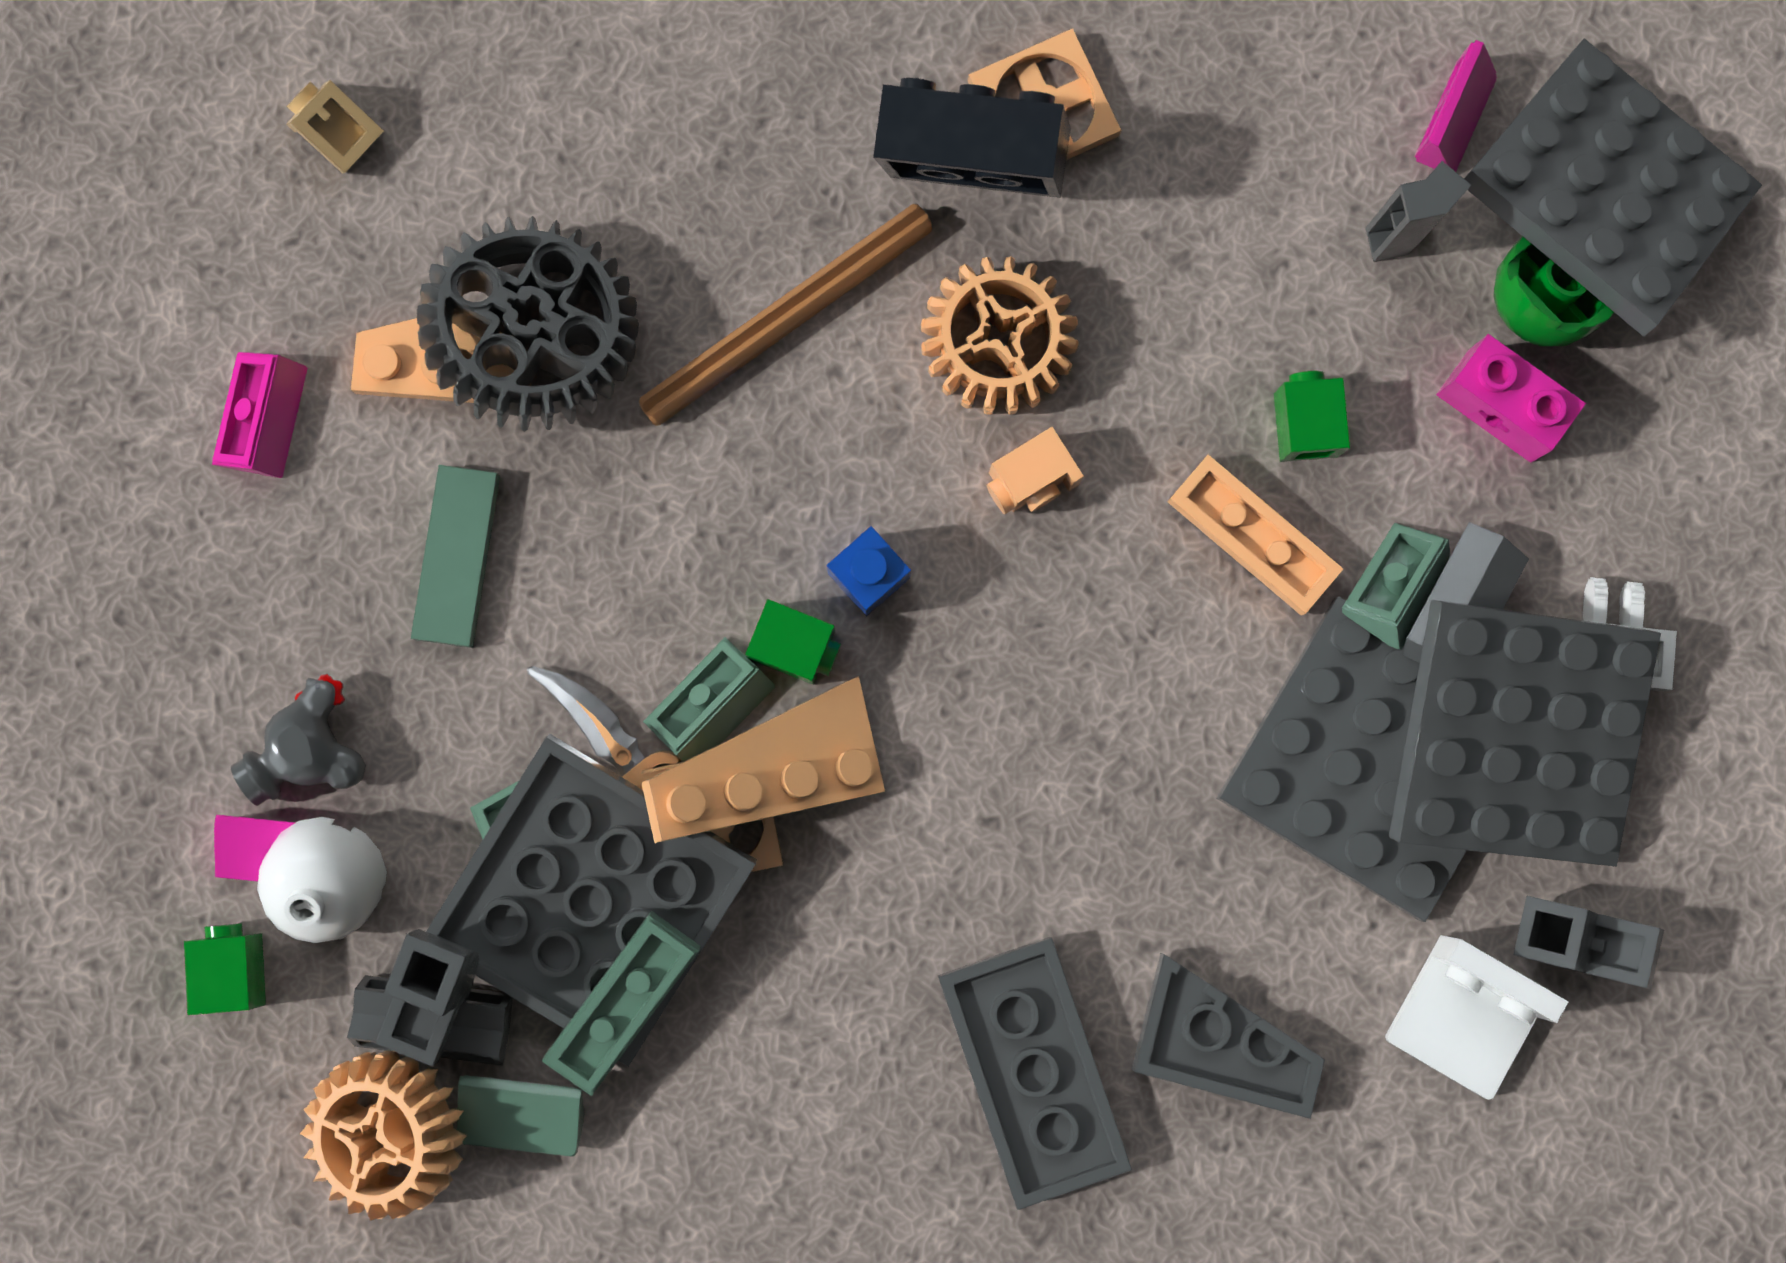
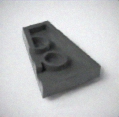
M1160 953L1132 1070L1136 1073L1311 1119L1325 1059L1196 976L1170 957Z

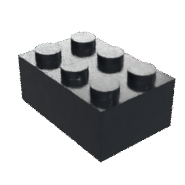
M902 78L900 86L883 84L873 158L890 178L1061 198L1071 127L1064 105L1054 103L1055 96L1048 93L1021 91L1019 92L1018 99L995 97V90L993 88L982 85L963 84L960 85L959 93L936 90V83L929 80Z

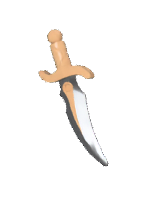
M535 666L527 668L528 674L543 685L569 712L587 737L596 756L611 762L625 780L643 790L642 770L656 768L659 764L666 763L672 765L680 763L681 759L670 751L655 752L645 758L638 748L637 738L625 733L619 724L618 717L605 703L585 687L562 674Z

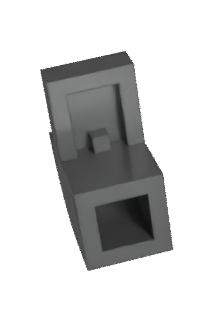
M1526 895L1513 955L1652 989L1664 930Z
M421 929L407 933L384 994L392 996L393 999L375 1044L430 1066L437 1064L460 1006L468 1000L478 968V952Z

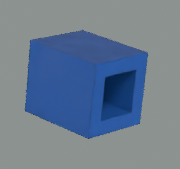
M872 526L826 565L829 576L866 617L906 583L911 576V569Z

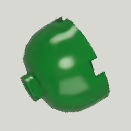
M1523 236L1513 245L1496 271L1493 297L1498 314L1512 332L1524 341L1540 347L1568 346L1595 332L1613 314L1609 307Z

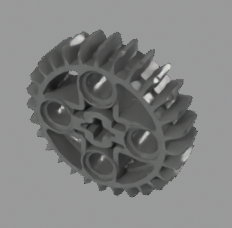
M508 216L505 220L504 232L495 234L485 222L482 225V240L478 242L463 232L461 236L462 253L445 246L443 251L444 266L431 264L429 270L431 283L421 285L420 298L422 304L418 306L416 315L417 324L420 327L418 341L421 349L425 350V364L428 370H437V384L440 390L454 386L453 399L456 406H460L473 398L474 416L476 419H480L490 408L497 411V425L500 428L504 426L509 415L519 416L521 429L525 432L528 430L531 417L541 416L545 428L550 430L553 425L554 414L562 412L568 422L573 424L576 420V405L580 404L593 414L597 409V394L611 399L615 389L614 380L624 381L628 371L627 362H632L636 350L635 340L638 337L639 322L638 319L634 318L637 310L636 298L628 296L630 289L629 278L627 276L616 277L618 270L616 258L600 262L602 250L600 242H596L584 249L581 247L582 232L580 229H577L567 239L560 236V223L557 220L553 222L549 231L545 232L538 230L536 219L533 216L529 218L526 230H516L512 219ZM526 263L518 278L498 269L502 266ZM550 272H560L568 276L569 279L562 282H554L545 278L544 275ZM583 290H589L597 299L602 311L603 321L594 315L576 308ZM478 291L486 294L488 298L481 302H471L462 296L469 292ZM452 323L463 331L481 338L475 346L470 359H466L459 350L454 338ZM576 344H584L593 348L595 353L588 356H579L573 354L568 348ZM503 364L512 368L514 372L506 377H496L489 374L486 370L494 365ZM539 368L563 379V381L553 384L529 386Z

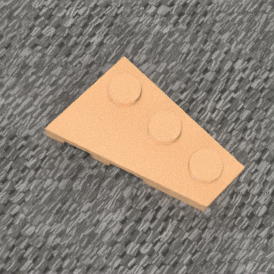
M417 318L356 333L351 382L352 392L361 395L454 401V386L440 390L437 384V370H428L425 364V350L421 349L418 341L420 327L417 324ZM452 323L453 334L458 348L466 359H470L475 346L481 338L463 331ZM503 364L494 365L486 370L489 374L496 377H506L514 372L512 368ZM471 398L466 402L474 403V399Z

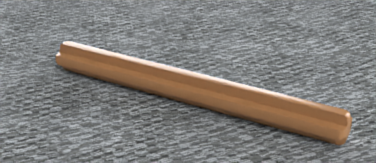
M912 204L640 397L639 405L645 415L655 426L666 422L930 234L932 223L928 215L918 204Z

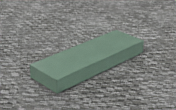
M438 465L411 639L473 648L500 482V475L498 473Z
M651 911L546 1052L542 1062L592 1096L698 954L701 946Z

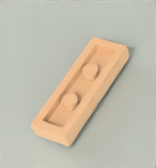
M1209 454L1167 501L1301 616L1309 611L1343 570L1338 563Z

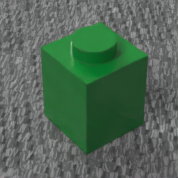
M1304 371L1291 374L1289 382H1284L1274 393L1280 462L1338 458L1350 448L1343 378L1325 379L1323 371Z
M767 599L745 655L749 660L814 685L818 673L829 677L841 648V643L832 640L835 633L834 625Z
M242 923L204 927L205 938L184 941L187 1015L245 1011L266 1005L262 933L243 935Z

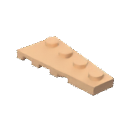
M859 676L642 782L654 843L885 792Z

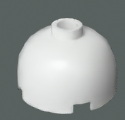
M317 817L300 820L279 834L261 863L257 887L265 914L278 930L296 940L320 943L343 939L359 929L368 920L381 899L382 889L386 883L387 871L380 850L366 833L356 827H353L350 832L342 826L331 825L335 819Z

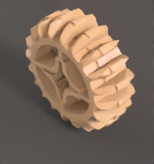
M1011 256L1005 258L1002 271H994L993 261L990 257L982 258L980 265L981 275L978 276L967 264L960 266L958 274L962 286L952 279L944 278L940 283V289L947 299L931 296L927 302V309L937 317L924 318L921 322V331L934 337L921 344L922 354L929 357L941 356L929 365L928 372L930 376L939 377L949 372L951 375L944 382L942 392L949 396L960 385L966 388L961 405L967 409L973 405L976 394L986 397L983 410L988 415H992L995 410L996 398H1004L1005 409L1010 415L1016 414L1018 411L1019 394H1022L1026 403L1032 408L1038 406L1041 398L1036 385L1045 392L1054 394L1058 390L1059 383L1053 373L1068 375L1072 368V363L1061 354L1075 353L1079 343L1073 337L1064 335L1076 329L1078 325L1077 317L1059 315L1069 307L1071 302L1067 294L1058 295L1053 298L1049 296L1057 283L1054 276H1049L1040 284L1034 282L1037 266L1034 263H1029L1023 275L1014 273L1015 259ZM988 295H1010L1024 301L1032 309L1025 306L1017 310H1007L996 302L993 295ZM971 302L975 310L974 317L979 328L973 334L966 337L965 344L955 348L951 337L952 323L962 308ZM989 321L1000 332L1011 331L1008 341L1010 351L1007 345L1003 346L999 339H993L990 342L988 340L983 341V339H988L991 329V325L988 324ZM1043 324L1047 338L1046 352L1042 359L1033 368L1028 370L1023 361L1025 353L1022 350L1020 341L1032 334L1033 328ZM983 360L993 361L1000 365L1006 375L1010 374L1011 378L988 377L974 371L966 363L970 362L973 365Z
M386 1050L379 1054L365 1052L354 1057L352 1062L346 1061L334 1067L333 1071L329 1073V1077L321 1080L318 1086L314 1088L317 1098L310 1101L309 1105L303 1109L313 1122L307 1124L300 1134L313 1141V1148L308 1150L304 1159L317 1160L321 1169L313 1181L324 1182L328 1180L332 1185L329 1201L341 1200L347 1197L348 1214L361 1213L366 1210L370 1221L382 1219L387 1215L393 1220L405 1217L415 1209L421 1210L432 1203L437 1194L447 1189L450 1182L453 1181L450 1172L457 1169L459 1163L463 1160L454 1149L462 1144L467 1135L453 1128V1123L459 1120L463 1113L462 1110L449 1109L446 1099L449 1098L453 1088L443 1087L438 1089L434 1085L438 1069L428 1068L419 1073V1061L407 1056L400 1059L395 1051ZM363 1091L379 1094L378 1101L374 1105L371 1104L363 1107L357 1104V1101ZM400 1163H404L411 1167L407 1177L387 1174L390 1165L397 1166Z

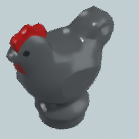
M328 674L321 675L318 680L308 678L306 680V688L296 694L295 702L273 715L266 725L264 752L258 754L254 751H247L243 754V759L231 766V772L237 785L251 803L258 806L268 799H277L281 792L280 785L284 781L303 786L329 783L336 789H347L358 784L363 779L366 764L361 755L351 748L338 744L327 721L333 708L343 704L345 701L342 694L344 686L341 681L333 680Z

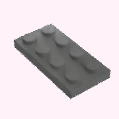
M1047 937L937 975L1017 1210L1131 1171L1132 1168L1052 937Z

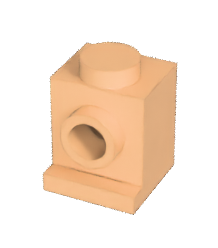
M1050 427L993 462L989 470L993 481L986 484L1003 514L1011 510L1014 512L1024 505H1027L1030 511L1034 512L1061 494L1057 487L1058 484L1063 482L1067 490L1071 491L1079 486L1084 475L1054 428Z

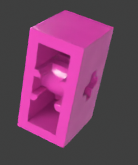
M1487 334L1467 351L1436 394L1530 463L1555 448L1586 404L1490 334Z

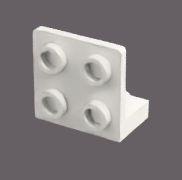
M1440 935L1387 1031L1385 1038L1387 1042L1481 1097L1490 1100L1499 1089L1536 1019L1540 1018L1557 1023L1568 1001L1462 939Z

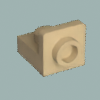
M331 80L325 82L319 89L310 81L287 105V108L295 115L286 125L294 132H298L342 174L346 173L384 132Z

